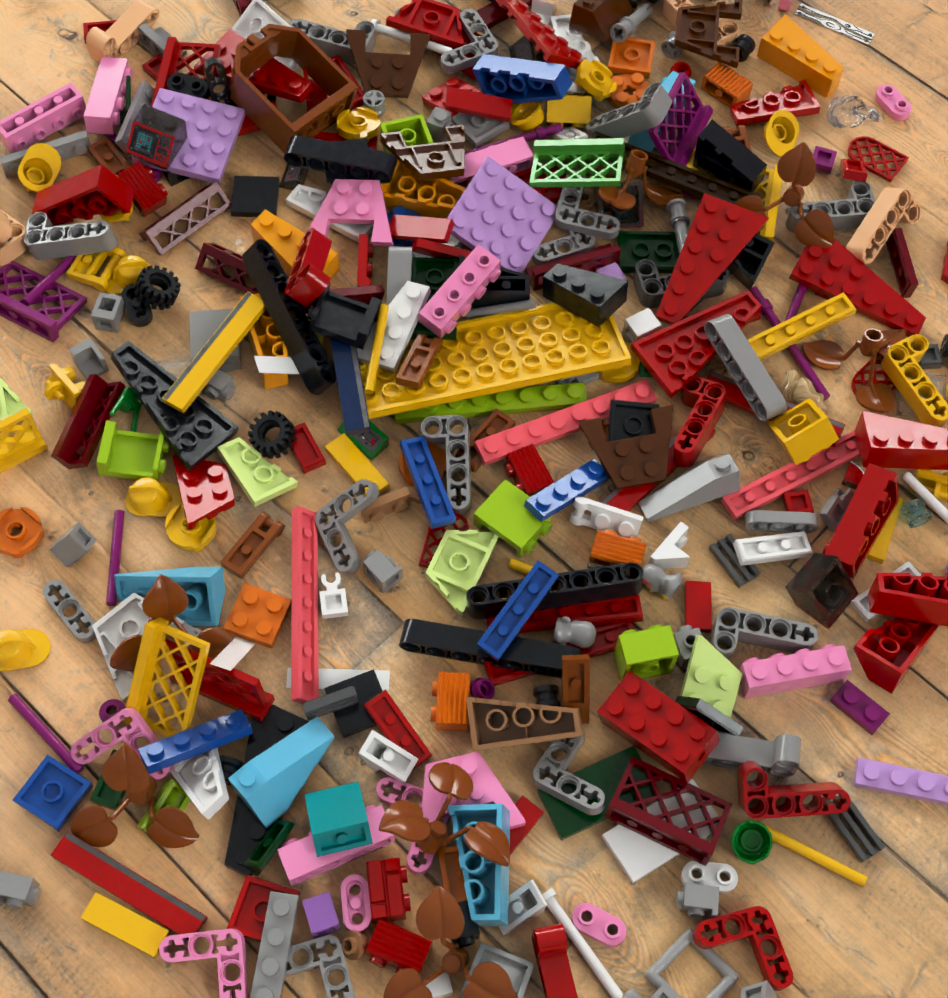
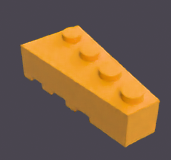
M266 309L247 333L254 356L288 357V350ZM260 373L265 390L288 385V374Z

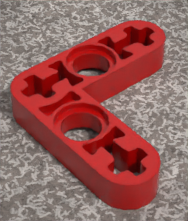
M754 906L704 920L694 928L692 933L693 941L702 949H711L749 938L764 981L767 980L774 991H781L793 982V972L771 914L764 907ZM755 916L762 918L763 923L760 925L753 923L752 918ZM727 920L737 923L739 927L737 935H732L726 930L725 924ZM718 928L719 933L712 936L709 940L707 937L702 938L701 933L704 929L706 932H711ZM760 932H768V934H765L760 938H758L757 934H759ZM763 941L772 943L775 950L773 956H768L762 951L761 944ZM778 959L779 962L775 965H768V963ZM776 972L778 974L782 973L784 979L781 981L779 979L775 980L773 974Z

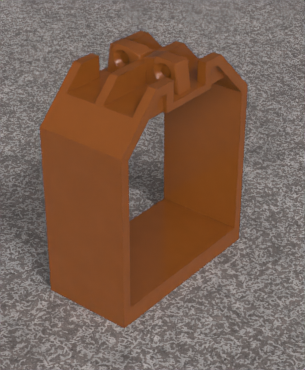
M268 24L260 30L265 36L264 38L259 39L252 33L246 38V41L244 40L236 45V55L233 60V69L231 70L230 99L239 108H243L245 114L285 153L292 136L299 135L313 138L319 132H323L337 122V117L341 112L347 109L351 110L358 86L300 28ZM275 56L292 58L302 69L307 68L308 75L330 96L293 123L246 78Z

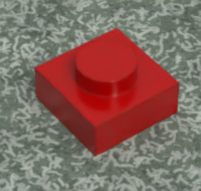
M808 489L785 492L782 499L786 511L814 513Z

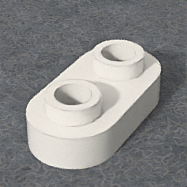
M690 861L681 871V881L683 885L685 883L716 886L719 887V894H727L736 887L738 875L736 870L728 864L708 862L704 866L696 861ZM693 870L699 871L701 878H694L691 872ZM725 873L729 881H722L719 875Z

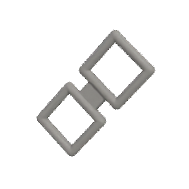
M687 929L646 971V978L658 989L650 998H682L660 974L690 943L724 976L705 998H722L737 982L738 974L712 948H699L693 941V929ZM629 989L622 998L642 997L634 989Z

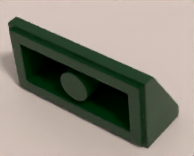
M277 819L244 865L256 876H259L277 852V849L280 848L295 824L291 821Z

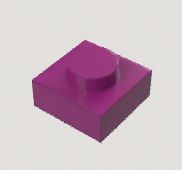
M816 146L813 153L816 170L831 173L837 151Z

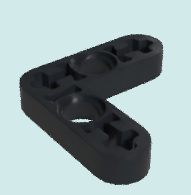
M216 57L207 59L203 69L211 101L220 103L219 100H223L227 105L238 107L230 99L229 83L222 61ZM212 66H217L218 77H214ZM218 84L225 86L224 90L220 93L213 91L214 87ZM268 94L267 99L270 102H276V96Z

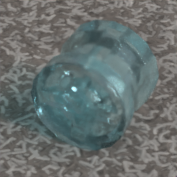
M922 498L911 500L900 509L902 514L907 516V523L910 528L919 527L932 518V514L926 510V503Z

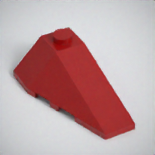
M897 618L893 621L888 620L877 629L867 630L853 649L868 680L892 694L940 625Z

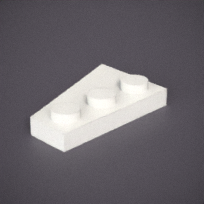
M218 748L179 762L171 768V774L201 814L208 820L229 800Z

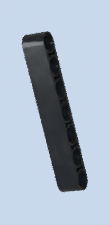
M256 240L242 255L243 263L306 388L312 394L320 395L336 382V373L316 333L308 330L310 321L307 319L302 306L285 295L284 292L288 278L271 245L265 240Z
M629 562L558 573L559 578L535 611L635 596L642 590L643 569L639 564ZM524 579L471 587L466 593L469 616L474 619L497 617Z
M418 619L405 620L399 643L400 648L413 653L482 665L486 661L491 662L490 666L513 669L561 679L562 655L582 654L580 649L573 646L515 637L502 657L497 661L476 646L486 631Z

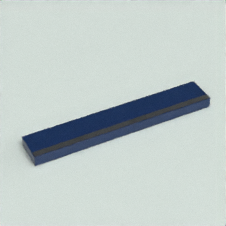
M330 338L346 435L351 436L371 432L357 347Z

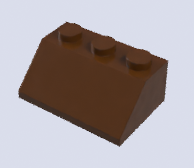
M577 0L573 4L569 27L607 42L611 38L610 28L618 23L621 18L629 17L634 13V10L628 0Z

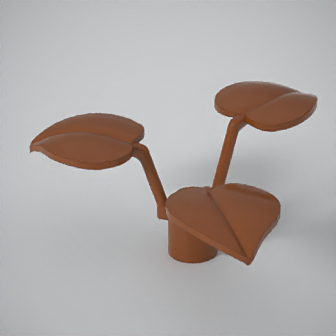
M802 142L786 152L778 162L777 172L780 178L785 182H792V185L785 191L783 197L764 208L762 199L755 195L742 197L735 205L766 216L764 212L782 202L790 207L798 206L801 221L794 227L796 238L806 246L818 245L824 248L834 243V226L831 217L823 210L815 209L809 211L806 216L803 214V203L801 200L804 198L805 193L801 186H808L813 181L816 174V164L810 148L805 142Z
M637 149L631 151L629 158H626L623 164V170L626 169L627 177L621 190L615 186L600 187L598 191L599 197L602 200L622 210L634 207L636 203L635 197L625 192L631 177L637 178L641 174L642 191L647 193L646 198L657 205L666 207L669 201L676 198L681 199L684 193L657 184L646 183L648 167L645 164L648 155ZM599 165L594 170L600 172L601 170L605 169V167ZM611 172L604 176L605 178H616ZM590 173L586 174L589 178L592 177Z
M868 328L864 331L862 340H856L855 345L845 355H843L841 346L833 341L803 342L802 349L808 361L815 367L823 370L839 369L841 361H845L859 347L864 356L871 357L868 385L860 386L857 389V402L862 407L874 412L889 413L893 410L895 395L892 389L883 383L873 384L875 359L877 353L884 358L890 346L905 339V329L880 331L876 328Z
M159 574L156 582L142 602L144 613L151 618L148 622L161 617L169 621L168 625L173 622L179 630L188 633L175 616L185 611L188 606L187 593L177 582ZM219 627L207 628L197 636V638L211 643L207 657L215 659L232 641L230 634ZM133 635L122 641L111 656L110 667L117 670L134 671L142 635ZM194 645L191 647V650L200 653L201 648Z
M124 743L110 756L102 768V777L110 788L115 791L126 790V793L129 794L125 801L109 817L102 807L87 806L75 815L71 823V832L76 837L91 846L105 847L112 844L118 834L116 825L111 821L116 819L130 802L137 806L149 803V817L153 822L150 823L147 831L157 844L167 848H181L194 843L200 836L196 832L189 816L176 807H163L155 814L154 803L156 797L153 796V793L157 788V782L154 777L148 774L140 757L127 743Z
M449 762L437 763L429 772L428 778L433 788L440 793L447 794L446 800L435 821L429 823V819L423 817L422 809L417 804L406 800L393 803L381 819L379 831L391 833L407 841L417 842L419 848L424 853L435 854L441 845L447 847L449 842L465 834L464 841L473 852L505 867H508L510 864L508 838L498 826L492 823L481 821L476 824L475 828L466 826L447 837V828L441 820L451 802L452 796L464 801L473 792L471 777L458 765L450 764Z
M441 885L436 886L420 904L416 913V925L425 938L429 940L440 938L441 943L450 951L443 956L442 967L423 981L419 972L414 968H405L398 971L389 980L384 992V998H433L431 991L426 985L445 971L451 975L459 974L461 971L464 972L465 979L470 982L464 989V998H518L507 972L494 962L478 964L473 969L472 976H470V967L468 966L470 957L468 952L464 948L457 947L456 944H451L446 940V938L456 939L461 936L465 925L462 909L447 889Z

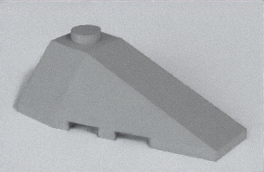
M730 454L715 455L696 462L640 500L638 505L647 522L654 521L740 491V470Z

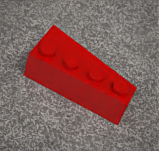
M862 411L855 428V435L863 467L867 468L870 463L881 468L948 470V429Z
M869 463L840 523L836 527L830 543L828 542L823 550L826 568L854 579L899 502L898 473Z
M877 573L868 593L871 613L948 626V573L945 576H933L932 573H922L921 576H912L910 573Z

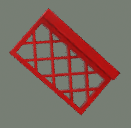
M168 37L150 111L159 89L169 90L167 80L171 75L178 73L179 70L186 66L189 70L187 75L199 78L197 73L203 70L205 63L201 55L207 51L214 52L212 57L219 58L221 52L220 44L178 42L176 37ZM183 50H192L194 52L186 59L182 57ZM199 58L202 63L192 69L189 63ZM212 66V72L214 74V77L217 66Z
M165 639L170 651L178 647L175 642ZM187 648L193 661L197 660L199 653ZM180 650L172 653L178 668L187 665ZM207 657L198 694L236 711L242 709L245 715L262 722L275 701L274 695L263 690L258 678L235 668L229 671L212 665L210 663L214 659ZM189 668L181 670L180 672L187 686L192 684L193 676ZM174 674L169 676L171 682L179 685Z

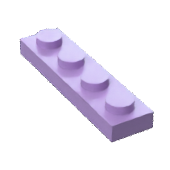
M857 758L853 786L948 806V776Z

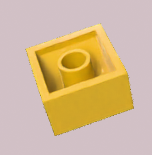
M566 93L563 99L546 101V122H550V126L561 123L563 127V123H572V127H585V124L590 122L592 96L589 94Z
M810 398L767 423L795 465L809 460L811 456L823 449L829 448L834 442L839 440L829 418Z

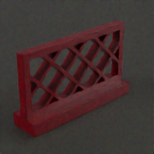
M632 756L604 817L706 866L715 850L732 803ZM635 767L644 771L647 779L635 782L631 774L632 768ZM663 780L669 783L672 791L660 794L655 783ZM650 784L655 796L642 799L638 787ZM632 789L637 801L627 803L619 799L621 792ZM688 792L694 795L697 803L685 806L680 794ZM675 796L680 808L668 812L663 799ZM658 802L662 814L654 816L648 813L645 805ZM715 805L724 810L721 816L711 819L706 806ZM700 808L705 821L693 824L688 812ZM683 814L688 826L682 828L675 826L671 817ZM708 826L713 836L711 842L700 838L696 829Z

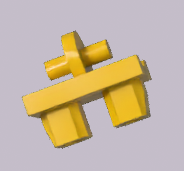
M56 363L49 365L51 375L45 382V397L48 400H64L73 410L85 382L73 383L76 379V374L71 366L59 368Z
M917 469L914 477L936 499L948 501V472L941 475L934 473L930 469Z

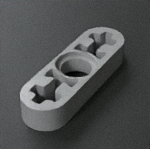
M752 510L745 514V528L750 531L793 533L805 531V533H812L818 529L817 515L811 512Z
M49 581L43 588V595L48 604L79 642H92L96 638L92 627L95 624L94 620L62 581ZM55 589L59 591L64 600L59 602L57 597L52 594V591ZM69 606L77 607V613L72 617L63 615L64 610ZM80 620L89 629V633L85 634L81 631L77 624Z

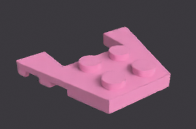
M335 179L310 228L313 227L328 238L330 223L374 224L371 238L372 245L393 246L394 243L380 181Z
M478 751L425 764L422 811L423 817L428 818L429 823L436 820L447 797V794L440 793L433 788L429 782V772L435 764L449 762L463 768L473 782V792L467 800L462 801L452 796L449 805L503 804L510 811V829L525 826L524 817ZM447 808V810H446V812H445V814H444L443 817L449 815V810H448V808Z

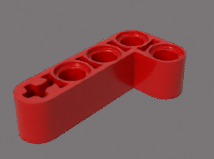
M313 227L305 233L301 240L284 292L285 295L303 307H307L325 291L331 279L323 270L332 240Z
M694 376L681 389L682 403L693 409L674 441V461L678 466L686 468L696 462L725 409L726 390L722 384Z
M754 761L743 762L737 771L738 802L745 813L753 819L840 814L848 810L851 803L849 794L835 782L768 786L766 772ZM758 771L756 779L747 781L749 773ZM810 794L813 795L811 802L803 804L804 797ZM779 797H786L782 805L775 806L776 800ZM759 798V802L755 807L748 808L750 800Z
M559 923L533 929L532 943L545 998H578L567 955L568 942L563 924Z

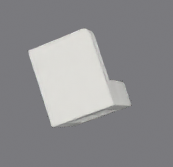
M647 308L625 319L623 334L630 343H633L661 330L662 324L652 311Z

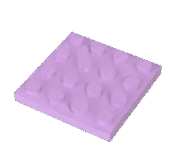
M160 88L145 125L175 137L167 168L132 155V163L140 161L143 166L147 165L151 168L171 171V173L211 183L217 181L220 185L244 121L245 110ZM142 131L143 134L148 136L150 135V137L153 138L151 141L152 144L148 143L147 146L149 147V145H151V149H149V152L147 150L145 151L140 148L141 145L139 146V148L136 147L135 149L145 154L151 155L156 136L146 131ZM161 134L158 144L160 147H157V150L166 154L164 156L167 157L168 150L164 149V146L161 148V140L163 138L168 140L169 144L165 148L169 150L171 138ZM155 155V159H156V160H159V161L165 163V161L159 159V157L156 158V155Z
M487 156L447 219H452L455 223L451 235L472 250L478 244L501 260L500 269L502 267L522 273L533 256V252L538 248L554 222L557 205Z

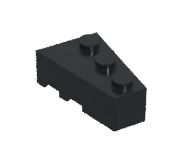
M713 119L698 136L693 166L712 177L754 192L764 179L767 164Z
M756 234L729 265L727 270L750 290L775 242Z
M459 255V266L466 257ZM501 267V274L498 279L486 286V292L479 300L475 299L472 302L471 309L529 300L530 276Z
M558 263L543 276V297L597 327H600L627 301L628 280Z

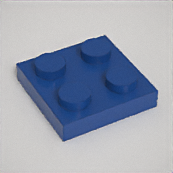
M47 754L13 798V801L59 832L93 785Z

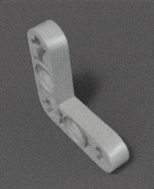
M465 9L460 13L462 29L471 43L442 54L441 69L446 73H456L475 66L483 54L495 56L498 54V42L476 10ZM475 32H482V33H484V35H483V36H475L474 33H475ZM466 53H472L475 56L472 58H467L464 55Z
M563 187L555 213V224L559 228L604 239H614L618 236L620 222L616 217L579 209L585 187H576V189ZM573 196L576 198V201L568 203L564 198ZM564 215L568 216L566 220L562 219ZM590 219L593 221V225L584 226L581 221ZM608 225L612 226L611 230H607Z
M564 198L565 201L568 203L575 202V200L572 198ZM564 215L562 219L566 220L568 216ZM585 219L581 221L584 226H589ZM565 230L568 236L538 246L533 252V263L538 265L593 249L595 237ZM566 246L570 251L562 253L558 250V247Z
M366 479L357 481L322 507L315 516L316 526L336 568L345 573L356 572L359 569L361 559L344 523L377 499L379 489L376 483ZM350 499L351 507L347 512H344L342 508L343 503ZM337 534H341L342 542L339 546L335 547L333 543L334 537ZM346 556L350 557V559L348 560V566L345 565V563L347 562Z
M585 733L582 737L571 738L569 745L566 744L568 738L553 740L533 769L535 786L586 814H600L605 808L604 792L600 788L566 771L583 745ZM561 750L566 753V757L563 760H555L552 758V754L555 751ZM546 773H550V778L545 777L544 780L541 779L540 774L546 775ZM564 784H574L576 790L571 794L564 793L561 790ZM594 797L597 798L598 803L593 802L591 805L588 804V799L592 800Z
M325 935L290 947L288 962L292 969L286 971L285 978L320 968L328 998H338L337 994L332 997L331 992H341L347 987L349 992H343L344 998H355L339 939L332 935ZM330 942L331 946H337V949L333 950V956L328 957L327 953L318 954L319 961L314 962V954L310 947L316 946V951H321L325 949V943ZM299 950L309 953V961L303 966H298L293 962V956ZM334 970H340L345 975L343 983L339 986H333L328 982V976Z

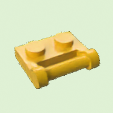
M115 247L107 252L77 255L66 274L71 280L93 286L98 291L105 292L109 286L108 281L113 274L114 268L119 260L127 256V254L122 249ZM106 257H112L101 276H95Z

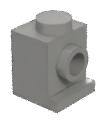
M435 106L426 122L434 143L447 141L444 135L445 126L454 125L451 122L450 111Z
M99 293L91 314L95 329L119 332V324L125 310L124 301L121 296L113 293Z
M218 369L199 394L203 395L205 393L209 398L213 400L218 399L225 403L235 393L233 376Z
M374 550L365 557L363 561L364 573L382 593H385L403 579L402 567L400 565L396 566L389 555L384 556L380 550Z
M691 625L681 626L673 635L679 653L677 660L680 669L688 667L693 645L687 642L693 641L694 644L696 635H701L700 628L692 629Z
M0 871V905L3 906L5 902V905L22 909L23 905L31 907L36 905L41 893L40 884L31 877Z
M685 883L681 891H677L676 908H680V912H687V916L693 918H704L705 915H708V919L718 916L719 887Z

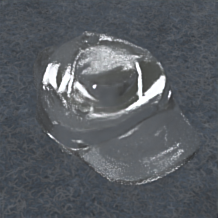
M842 95L834 98L830 102L826 113L828 122L838 128H854L862 124L866 119L874 122L884 120V116L879 111L866 106L862 99L851 95Z

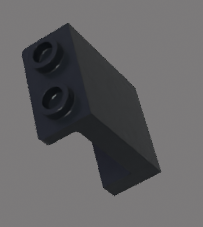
M329 283L325 291L314 300V302H317L316 306L311 305L307 315V319L310 320L308 330L363 350L377 316L381 300L372 297L369 305L329 291L331 284Z

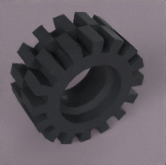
M152 265L148 266L147 269L143 268L134 286V290H136L135 295L139 296L138 300L140 302L144 300V305L147 307L151 304L152 309L155 310L157 306L159 310H163L164 307L166 309L170 308L174 304L181 286L178 282V277H173L174 273L172 271L167 273V268L163 267L160 270L157 265H155L154 269ZM152 285L159 286V287L162 288L164 291L158 290V289L154 288Z
M272 410L268 411V415L264 412L261 413V419L255 417L253 420L256 424H250L249 426L253 431H248L249 442L262 456H267L270 459H273V456L280 458L281 452L284 455L288 454L286 449L289 447L292 450L294 446L291 444V441L296 442L294 435L297 434L293 428L294 425L280 412L276 411L274 413ZM271 428H280V434L273 442L265 441V435Z

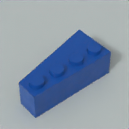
M483 54L472 69L483 94L512 99V104L563 99L572 85L571 78L564 64Z

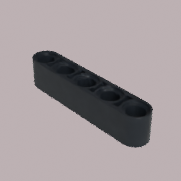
M299 135L290 138L284 154V160L292 166L362 180H379L382 184L391 182L397 164L396 157L390 153Z

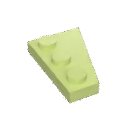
M240 437L217 447V453L254 507L298 487V481L292 477H287L281 472V468L275 464L271 465L263 459L261 453Z

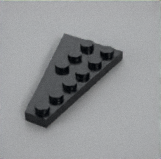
M127 341L112 352L111 360L189 472L214 453L218 446L226 443L237 434L239 427L200 396L196 397L184 414L165 404L162 398L177 378L130 341Z
M272 704L262 722L252 718L253 734H250L248 738L244 765L309 721ZM237 796L225 866L241 875L252 876L253 872L244 864L273 824L266 829L239 796ZM283 814L279 818V820H282L285 814Z

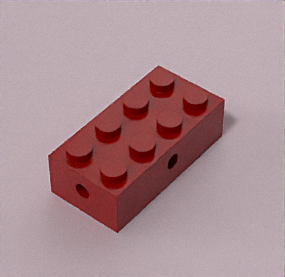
M632 671L626 674L597 711L603 724L686 783L690 781L720 742L716 729Z

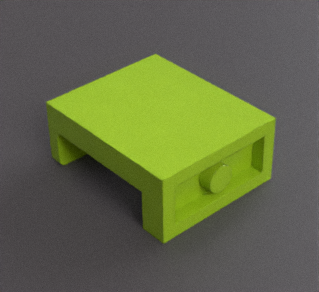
M106 420L96 462L98 475L133 480L149 477L159 482L160 474L165 473L166 459L163 458L164 453H169L170 444L161 431L160 435L117 430L115 421Z
M506 479L475 511L473 518L474 526L480 530L484 526L514 547L517 550L516 556L522 558L525 553L530 554L536 547L538 538L541 535L546 536L553 526L551 524L552 516L540 522L524 507L526 499L530 498V496Z

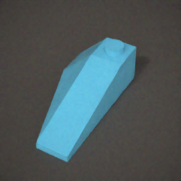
M198 566L114 575L117 600L124 601L132 593H136L144 598L156 582L159 574L167 576L177 582L188 596V606L185 611L175 616L191 626L217 627L219 625L225 595L223 567Z
M316 717L251 759L228 778L231 787L267 829L289 810L294 798L300 789L304 787L308 776L314 767L318 765L335 737L322 721Z

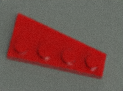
M803 80L799 82L798 86L792 87L789 85L783 87L781 92L774 94L771 91L766 93L764 98L757 99L754 97L731 105L730 114L736 126L768 122L771 116L779 110H787L795 117L819 114L820 105L807 81Z

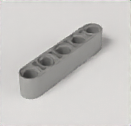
M725 314L707 321L704 325L707 338L758 419L767 421L785 413L787 404L784 397L734 318L730 314Z

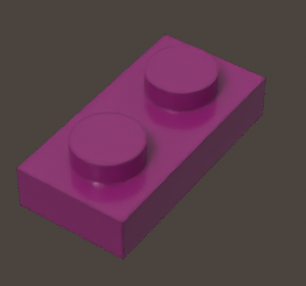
M846 680L830 700L833 705L870 735H873L890 715L889 712L849 680Z

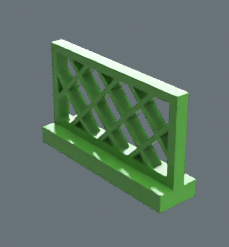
M624 138L535 140V153L529 181L530 187H608L621 185L623 162H625L626 156ZM578 165L583 168L576 173L571 170ZM599 165L605 167V169L601 170L600 172L594 170ZM554 166H557V167L560 168L559 170H557V171L554 172V173H552V172L550 171V169L553 168ZM611 172L616 178H605L604 176ZM543 173L548 176L545 179H536ZM565 173H567L570 176L567 179L559 178ZM587 173L592 175L590 178H582Z

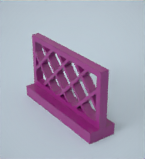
M681 72L668 93L672 99V104L668 110L669 124H667L665 116L658 126L649 129L648 134L661 157L686 166L697 144L698 136L706 127L713 109L710 105L703 106L687 74ZM682 84L684 86V94L682 93ZM675 97H676V109H675V104H674V99H675ZM683 98L685 102V110H683ZM675 113H677V125L675 124ZM659 127H660V137H659V135H658V133H657ZM667 128H669V140L667 138Z
M15 261L4 265L0 269V285L5 284L6 289L0 290V316L54 342L59 337L58 331L87 303V297L54 282L46 290H55L58 294L44 296L43 292L41 294L42 297H38L31 305L43 303L44 309L34 310L24 305L22 299L14 300L10 298V295L24 294L25 297L37 285L25 286L24 281L35 280L40 283L45 276ZM12 269L20 273L17 276L6 277V274ZM22 282L23 287L8 289V283ZM73 299L77 301L73 305H63V300ZM60 301L61 306L46 308L47 302ZM62 313L63 315L58 321L48 317L50 314Z

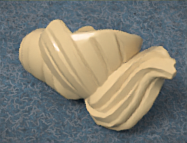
M787 370V376L779 387V391L784 399L798 405L810 398L827 415V407L823 404L824 395L817 393L811 381L806 377H801L799 380L796 370Z

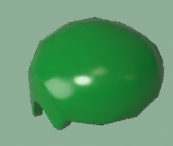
M754 820L738 824L733 829L730 837L731 850L739 860L748 864H756L766 859L773 845L771 832L764 824Z

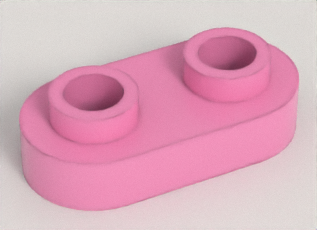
M887 84L878 87L875 101L892 119L896 121L906 120L912 109L911 104L895 87Z
M353 874L343 880L340 888L343 922L348 931L356 930L363 933L368 930L372 922L368 882L361 875ZM351 888H360V893L355 896L350 894ZM354 916H362L363 921L360 924L353 923L352 919Z
M582 903L573 911L571 921L581 934L607 947H616L623 942L626 936V927L621 919L590 903ZM588 913L591 915L592 920L585 922L582 920L581 915ZM609 926L615 927L617 934L610 935L607 932V928Z

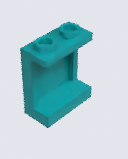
M359 781L304 794L317 857L373 844Z

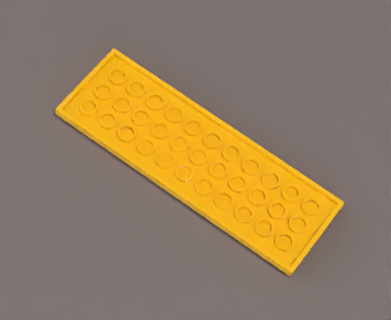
M550 303L536 306L534 309L500 313L457 322L456 340L443 339L442 349L437 353L419 390L396 384V376L415 339H410L396 372L378 368L374 393H365L369 419L627 366L631 365V356L613 315L600 327H597L563 307ZM331 347V348H330V354H331L332 362H333V365H334V359H333V353H332V347ZM359 362L363 387L365 388L369 365Z

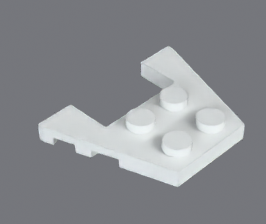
M132 593L92 625L123 702L128 699L133 674L131 671L113 669L110 667V659L115 649L126 638L137 634L143 635L145 624L151 619L143 611L142 602L144 598L136 593ZM176 616L179 623L190 635L197 637L202 632L200 629H195ZM171 622V624H170L169 626L178 629V628L175 626V624H174L173 622Z

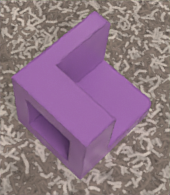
M329 892L302 900L313 939L341 930Z

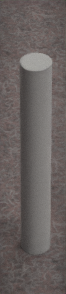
M535 299L472 308L466 317L469 319L536 308Z

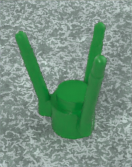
M124 387L118 401L110 412V416H114L118 410L125 413L134 410L130 431L136 432L138 415L142 404L138 402V397L130 387Z

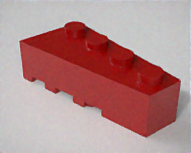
M101 164L38 191L32 214L36 212L46 213L54 226L72 223L75 218L90 220L93 219V215L103 214L104 217L113 216V213L116 211H121L122 214L130 213L135 190Z

